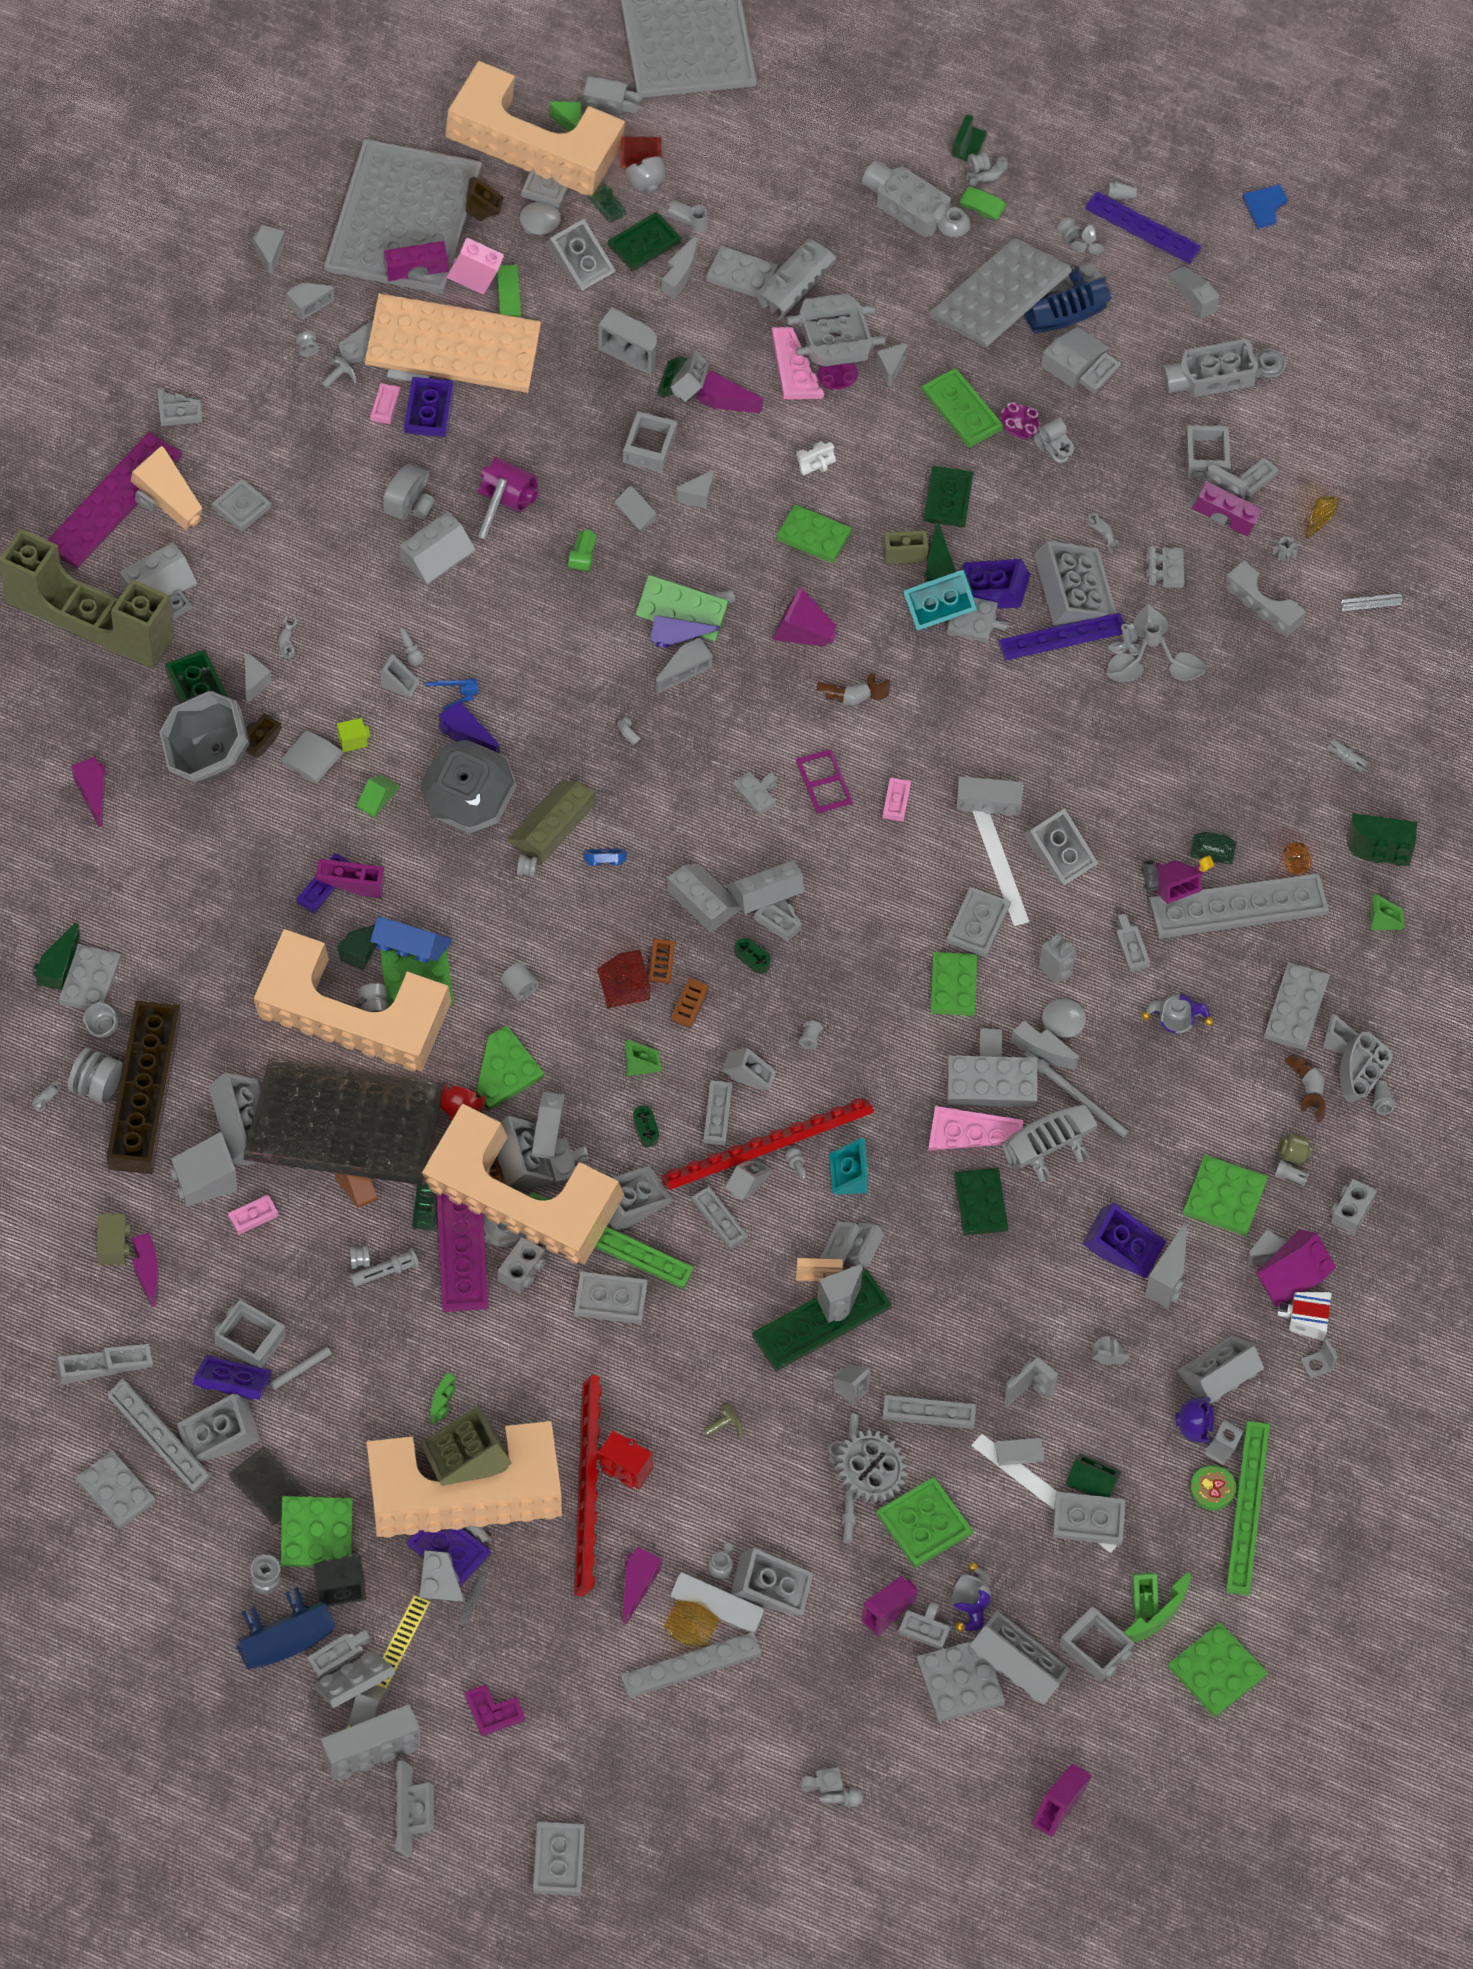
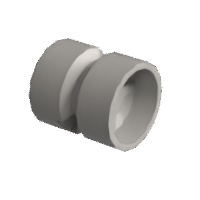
M372 983L362 986L358 990L360 1009L368 1012H381L389 1008L386 1002L388 1000L387 990L384 985Z
M260 1555L251 1563L250 1580L252 1588L256 1592L267 1595L275 1592L280 1586V1564L271 1555Z

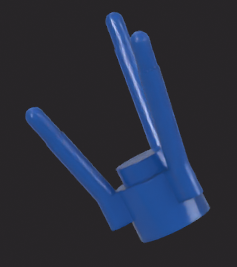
M476 678L437 680L425 683L426 686H459L460 695H465V697L442 708L444 711L459 701L464 703L474 700L473 695L479 693Z

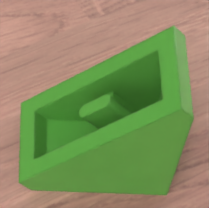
M552 101L550 103V117L566 131L570 132L576 128L581 120V102Z
M383 775L368 779L357 803V808L375 818L400 786Z
M1377 894L1373 895L1369 908L1371 930L1404 929L1403 909Z
M630 1040L625 1041L624 1057L628 1076L655 1073L662 1070L658 1050Z
M1157 1573L1133 1574L1130 1590L1135 1619L1153 1618L1158 1613Z

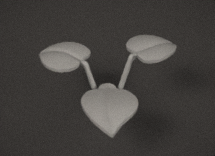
M1148 603L1137 614L1133 622L1138 637H1145L1137 659L1128 653L1117 654L1110 660L1106 671L1108 677L1119 682H1131L1138 679L1144 672V667L1139 662L1142 659L1146 645L1155 647L1159 643L1162 644L1169 662L1172 663L1169 667V672L1175 679L1180 681L1193 680L1205 674L1207 668L1198 657L1190 653L1180 652L1175 656V659L1171 657L1165 643V638L1162 637L1168 629V621Z

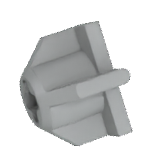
M1102 1336L1092 1344L1091 1359L1097 1360L1100 1364L1122 1365L1129 1359V1355L1124 1354V1349L1113 1336Z

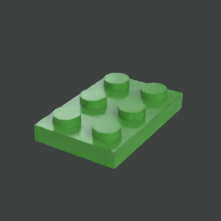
M795 504L777 534V540L834 564L849 538L852 528Z
M933 952L930 1013L974 1016L977 973L976 954Z

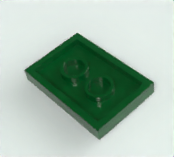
M657 211L608 240V246L632 272L681 243V237Z
M932 466L923 522L965 528L974 472Z
M999 1168L954 1172L963 1236L1008 1231L1009 1227Z

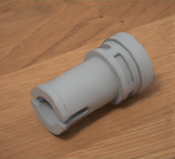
M1281 1160L1275 1177L1284 1180L1288 1179L1305 1186L1310 1173L1294 1168L1291 1164Z

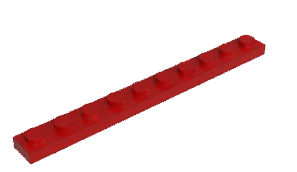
M862 1098L852 1100L851 1104L843 1107H834L830 1112L824 1114H815L809 1120L790 1124L788 1128L773 1130L769 1135L752 1138L743 1145H733L722 1153H712L706 1159L694 1160L685 1167L670 1169L666 1174L661 1175L662 1183L669 1190L696 1181L874 1113L872 1104Z
M591 1375L582 1383L574 1595L584 1597L593 1589L595 1584L593 1567L596 1556L593 1554V1549L596 1543L594 1525L597 1521L595 1503L598 1499L596 1482L599 1476V1470L596 1468L599 1458L598 1452L600 1451L597 1448L600 1436L598 1419L601 1415L599 1398L602 1393L600 1376Z

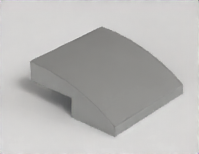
M306 730L280 761L283 766L298 771L302 778L318 783L341 757L343 752L324 738Z

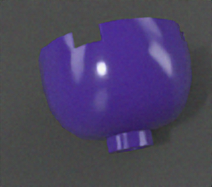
M1209 1397L1192 1398L1183 1404L1180 1413H1176V1426L1180 1427L1182 1435L1192 1442L1209 1443L1212 1439L1207 1438L1208 1430L1213 1432L1214 1410L1213 1406H1208V1402L1211 1401Z

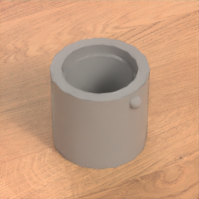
M521 962L510 966L500 979V982L503 984L502 986L506 987L517 1001H523L530 997L539 985L538 980L529 972L525 964Z

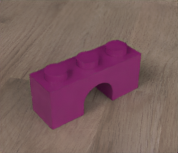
M444 241L384 250V267L388 282L407 279L409 271L415 267L427 268L428 275L448 272V255Z
M1207 481L1204 483L1192 506V510L1208 518L1214 513H1221L1227 516L1231 521L1229 528L1247 537L1262 510Z

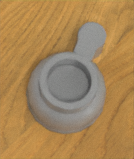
M726 1543L723 1552H717L709 1559L708 1572L716 1579H726L733 1573L734 1565L730 1557L733 1553V1545L731 1543Z

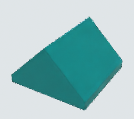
M860 1138L829 1153L832 1194L867 1193L868 1168L865 1139Z

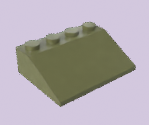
M479 1405L421 1443L441 1486L493 1477L497 1473L504 1472L512 1464L493 1425Z

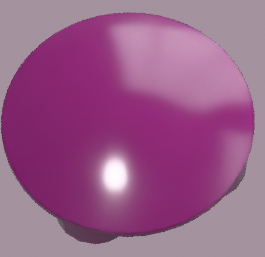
M854 363L824 367L820 365L817 378L822 386L832 390H841L850 387L856 382L858 369Z
M1010 402L1001 412L1000 420L1002 426L1009 434L1017 438H1031L1037 434L1040 427L1037 418L1038 412L1034 408H1027Z

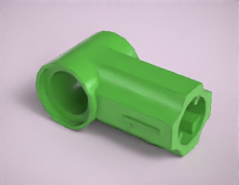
M585 529L584 531H579L575 548L570 553L568 568L590 571L593 560L592 553L597 539V535L592 531Z

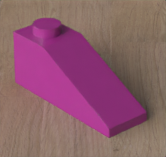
M711 370L706 375L703 387L697 391V400L714 409L761 413L763 398Z
M92 757L72 765L71 769L73 779L98 827L103 826L105 796L104 776L107 773L103 763L99 764L96 757Z
M319 859L315 878L318 881L359 896L382 898L385 873L384 867Z
M637 1547L634 1553L630 1552L624 1562L626 1573L622 1623L626 1625L662 1569V1559L640 1547Z

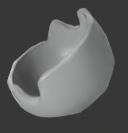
M97 1002L91 1004L85 1010L83 1023L92 1036L102 1039L109 1037L117 1030L118 1016L109 1004Z

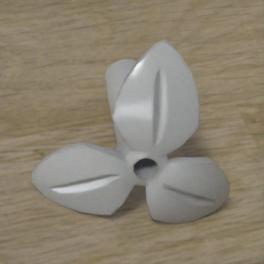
M1091 223L1086 225L1081 237L1084 242L1074 241L1070 244V248L1078 253H1083L1086 248L1089 249L1090 254L1095 255L1105 251L1102 244L1093 243L1096 239V231Z
M335 356L331 360V364L337 367L321 382L327 389L343 372H347L351 376L353 384H356V375L346 360L340 356Z
M1123 624L1121 629L1124 642H1113L1108 646V649L1116 654L1124 653L1126 649H1129L1130 655H1139L1142 645L1133 644L1138 639L1135 626L1133 624Z

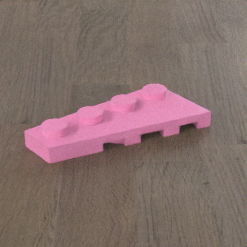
M772 328L771 336L783 400L823 399L824 392L817 383L818 379L815 373L813 374L809 367L810 363L807 357H804V355L797 356L796 348L802 346L793 328Z
M935 1106L928 1151L1002 1145L1009 1137L1022 1129L1023 1120Z

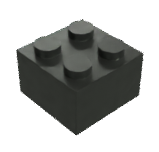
M348 1555L339 1560L325 1559L314 1564L319 1602L324 1601L328 1607L366 1600L365 1579L360 1556Z

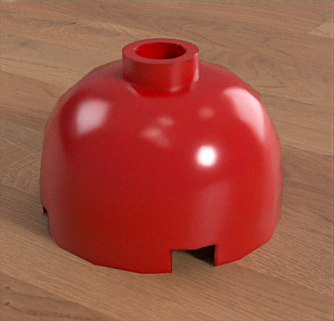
M445 1084L441 1092L440 1104L443 1111L450 1115L449 1120L452 1121L462 1104L481 1113L486 1097L482 1095L481 1099L475 1097L476 1092L454 1085H452L451 1089H448V1085Z

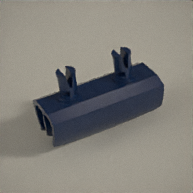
M1076 266L1074 271L1071 268L1072 272L1068 275L1074 287L1052 295L1047 293L1024 314V318L1032 332L1041 333L1063 328L1083 321L1107 308L1106 303L1112 298L1105 277H1099L1087 282L1084 281L1079 266Z
M297 1587L293 1590L295 1599L289 1591L284 1593L293 1611L292 1615L266 1626L262 1625L255 1607L250 1609L252 1618L246 1610L241 1612L250 1632L248 1635L237 1639L235 1643L246 1668H258L285 1660L310 1648L328 1636L335 1628L326 1603L321 1601L310 1607L306 1606Z

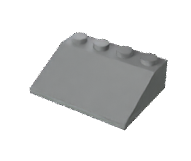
M1046 541L1034 554L1054 625H1066L1117 613L1098 548Z

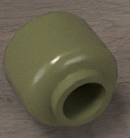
M1293 1133L1282 1137L1278 1145V1154L1281 1155L1282 1160L1298 1165L1303 1164L1306 1159H1310L1313 1147L1310 1146L1307 1137Z

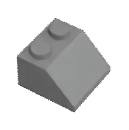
M861 1264L819 1280L817 1301L828 1322L840 1321L849 1315L861 1287L863 1270Z

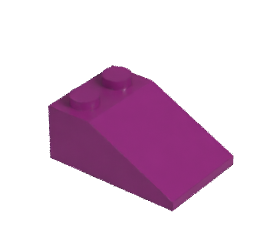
M1299 1229L1255 1273L1274 1306L1278 1307L1279 1303H1286L1293 1299L1295 1293L1305 1292L1322 1282L1336 1266L1318 1234Z

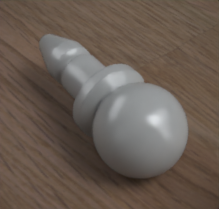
M400 628L401 639L407 648L404 652L408 654L407 660L409 664L413 666L422 664L424 661L423 653L418 650V645L413 646L408 632L404 628Z
M790 1147L785 1152V1159L790 1167L795 1169L797 1174L804 1179L806 1178V1170L803 1166L805 1161L802 1152L797 1147Z
M851 1788L847 1791L841 1790L840 1793L823 1795L819 1797V1801L857 1807L863 1802V1793L857 1788Z

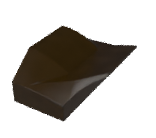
M474 176L468 182L465 212L481 222L489 216L500 214L504 197Z
M265 713L257 722L250 723L246 727L250 740L246 752L255 758L262 756L276 740L282 728L281 723Z

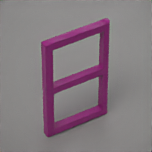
M832 749L795 760L816 814L853 804ZM830 756L837 775L809 782L802 763ZM839 780L847 799L819 807L812 788Z

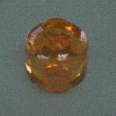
M1294 842L1283 849V861L1288 872L1303 874L1311 867L1312 857L1310 849L1306 844Z

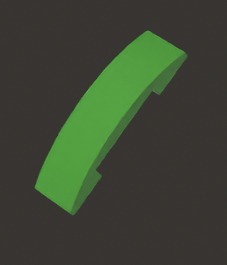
M1187 1572L1172 1586L1170 1592L1172 1600L1148 1623L1139 1618L1124 1634L1135 1643L1148 1638L1162 1629L1180 1609L1188 1591L1191 1574Z

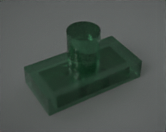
M604 184L598 186L593 195H587V198L609 224L622 218L627 213L626 209L613 195V190Z

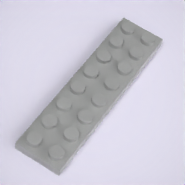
M1319 873L1205 889L1169 904L1165 903L1160 896L1150 897L1149 899L1158 939L1328 915L1329 912Z

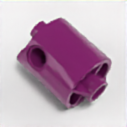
M497 456L494 457L489 467L485 466L481 472L483 480L478 488V494L492 500L499 478H504L508 481L499 504L521 513L529 504L532 505L536 501L539 492L537 475Z

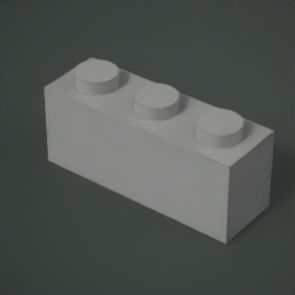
M959 776L956 810L964 812L980 811L986 814L1000 813L1008 816L1021 815L1024 782Z

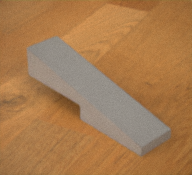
M149 1344L104 1348L103 1352L58 1356L55 1363L59 1385L153 1366Z

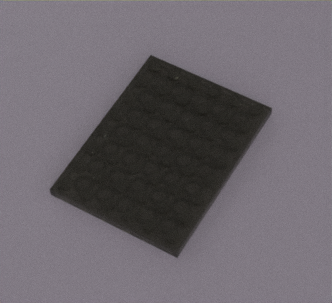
M269 1058L244 1151V1160L422 1185L424 1180L422 1172L428 1162L441 1106V1092L445 1083Z

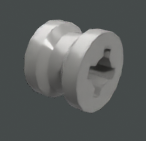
M980 151L977 155H968V164L972 173L977 174L980 170H990V161L985 151Z
M1072 217L1062 220L1056 229L1060 235L1064 236V240L1067 243L1074 242L1082 234V228L1075 225V220Z
M305 331L297 335L296 343L299 346L298 351L301 356L310 357L318 353L319 345L316 342L314 332Z
M520 854L517 876L528 875L530 878H535L538 857L528 858Z
M364 1245L362 1248L350 1247L352 1269H357L358 1266L369 1268L368 1245Z

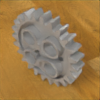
M870 1430L865 1434L859 1431L856 1436L852 1434L848 1440H845L841 1444L843 1447L837 1450V1453L840 1455H837L834 1460L839 1464L834 1467V1470L840 1471V1473L836 1476V1479H843L840 1487H848L846 1494H850L853 1491L855 1493L854 1500L861 1496L863 1503L867 1502L870 1498L872 1505L877 1500L882 1504L886 1501V1498L891 1500L894 1494L897 1495L901 1491L900 1488L905 1485L902 1479H905L908 1474L903 1471L908 1465L903 1464L902 1461L906 1456H899L898 1453L902 1448L895 1449L893 1447L896 1442L895 1440L890 1443L887 1442V1434L880 1438L879 1431L873 1436ZM866 1448H869L873 1455L868 1454ZM882 1453L883 1458L872 1468V1470L863 1478L862 1481H859L858 1478L860 1477V1475L870 1466V1464L879 1456V1454ZM852 1463L858 1466L859 1471L853 1468ZM883 1464H886L889 1467L890 1471H887L883 1467ZM869 1479H872L876 1486L871 1485Z

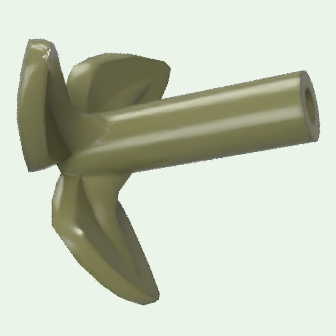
M725 1402L721 1405L723 1409L722 1414L725 1416L703 1429L706 1435L710 1436L729 1423H733L737 1427L739 1438H741L743 1430L741 1420L734 1408Z

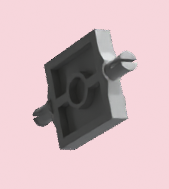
M974 598L977 610L948 620L947 634L988 643L994 628L1007 631L1008 622L996 620L998 603Z

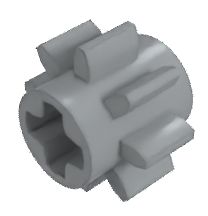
M1282 535L1280 540L1275 539L1272 554L1277 555L1278 561L1289 562L1291 558L1297 557L1299 544L1294 543L1293 537L1290 538Z

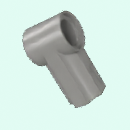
M673 200L670 204L668 217L690 225V228L697 233L704 232L708 228V214L705 207L700 205L692 207L677 200Z

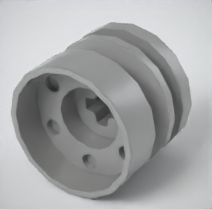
M86 1047L78 1055L71 1069L68 1079V1090L74 1093L78 1092L81 1096H85L89 1092V1099L105 1105L111 1100L117 1090L122 1076L123 1063L108 1056L102 1060L101 1053H94L93 1050Z

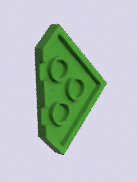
M507 1025L488 1037L477 1086V1096L480 1099L482 1095L486 1097L484 1105L490 1111L544 1078V1072Z

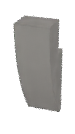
M695 237L668 261V273L662 278L661 291L672 299H675L682 291L693 271L697 249V238Z
M1024 1020L1012 1031L1011 1042L1022 1051L1026 1052L1029 1050L1040 1060L1044 1059L1052 1065L1068 1069L1077 1068L1079 1056L1048 1029L1040 1034Z

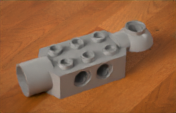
M875 160L865 171L862 184L877 193L876 206L921 236H931L936 232L937 228L949 237L963 236L969 231L971 222L968 215L958 207H950L951 197L905 167L891 169L882 162Z
M1246 339L1185 350L1182 362L1163 365V383L1167 394L1187 391L1194 398L1254 386L1257 377L1272 379L1279 376L1286 367V359L1282 353L1274 349H1264L1253 356L1254 348Z

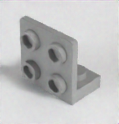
M1213 463L1208 468L1206 481L1244 500L1248 483ZM1201 488L1189 502V507L1192 508ZM1214 513L1210 517L1221 525H1225L1229 519L1221 513Z
M1039 1357L1033 1362L1028 1361L1023 1366L1022 1372L1017 1377L1015 1375L1012 1376L1006 1383L1007 1389L1004 1394V1405L1008 1408L1031 1385H1033L1034 1390L1038 1394L1044 1395L1049 1399L1055 1394L1058 1373Z

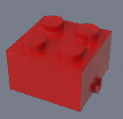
M615 1431L611 1432L598 1452L601 1471L608 1477H617L624 1486L630 1489L634 1487L640 1490L654 1469L652 1452L636 1444L633 1438L627 1439Z

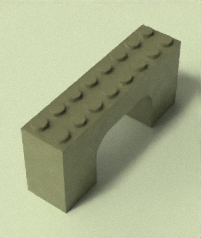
M21 528L0 557V572L5 603L151 669L155 668L175 638L171 600L168 594L132 579L119 599L72 578L60 564L58 545Z

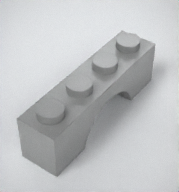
M1243 561L1227 575L1225 587L1229 593L1242 600L1246 607L1254 610L1262 620H1266L1271 624L1276 632L1283 634L1287 638L1304 623L1306 611L1292 599L1273 601L1263 596L1257 586L1260 573Z

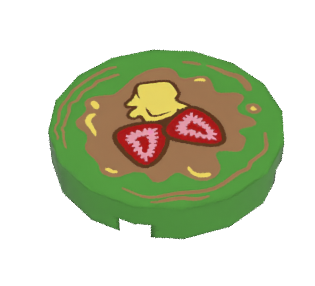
M1206 1466L1200 1468L1194 1474L1190 1483V1493L1200 1507L1218 1511L1232 1503L1236 1494V1482L1233 1475L1226 1469L1219 1466Z

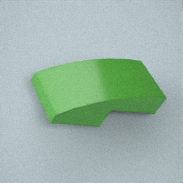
M972 187L967 188L959 201L961 207L978 211L981 217L997 220L1006 207L1004 201Z
M447 1373L442 1379L432 1401L430 1414L433 1425L439 1419L442 1421L449 1412L448 1399L456 1390L455 1377L450 1373Z

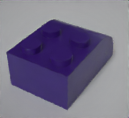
M412 377L404 434L447 438L454 398V381Z

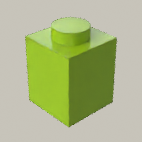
M362 718L337 723V735L342 752L368 747L367 738L371 737L368 725L364 726Z

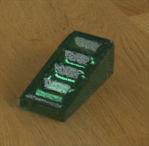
M417 1184L412 1222L413 1229L430 1231L435 1229L437 1194L429 1189V1185ZM421 1195H433L434 1197H425Z

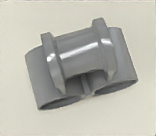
M1058 417L1040 427L1039 433L1034 435L1037 447L1042 451L1047 450L1052 459L1057 463L1066 462L1074 451V445L1066 435V425Z

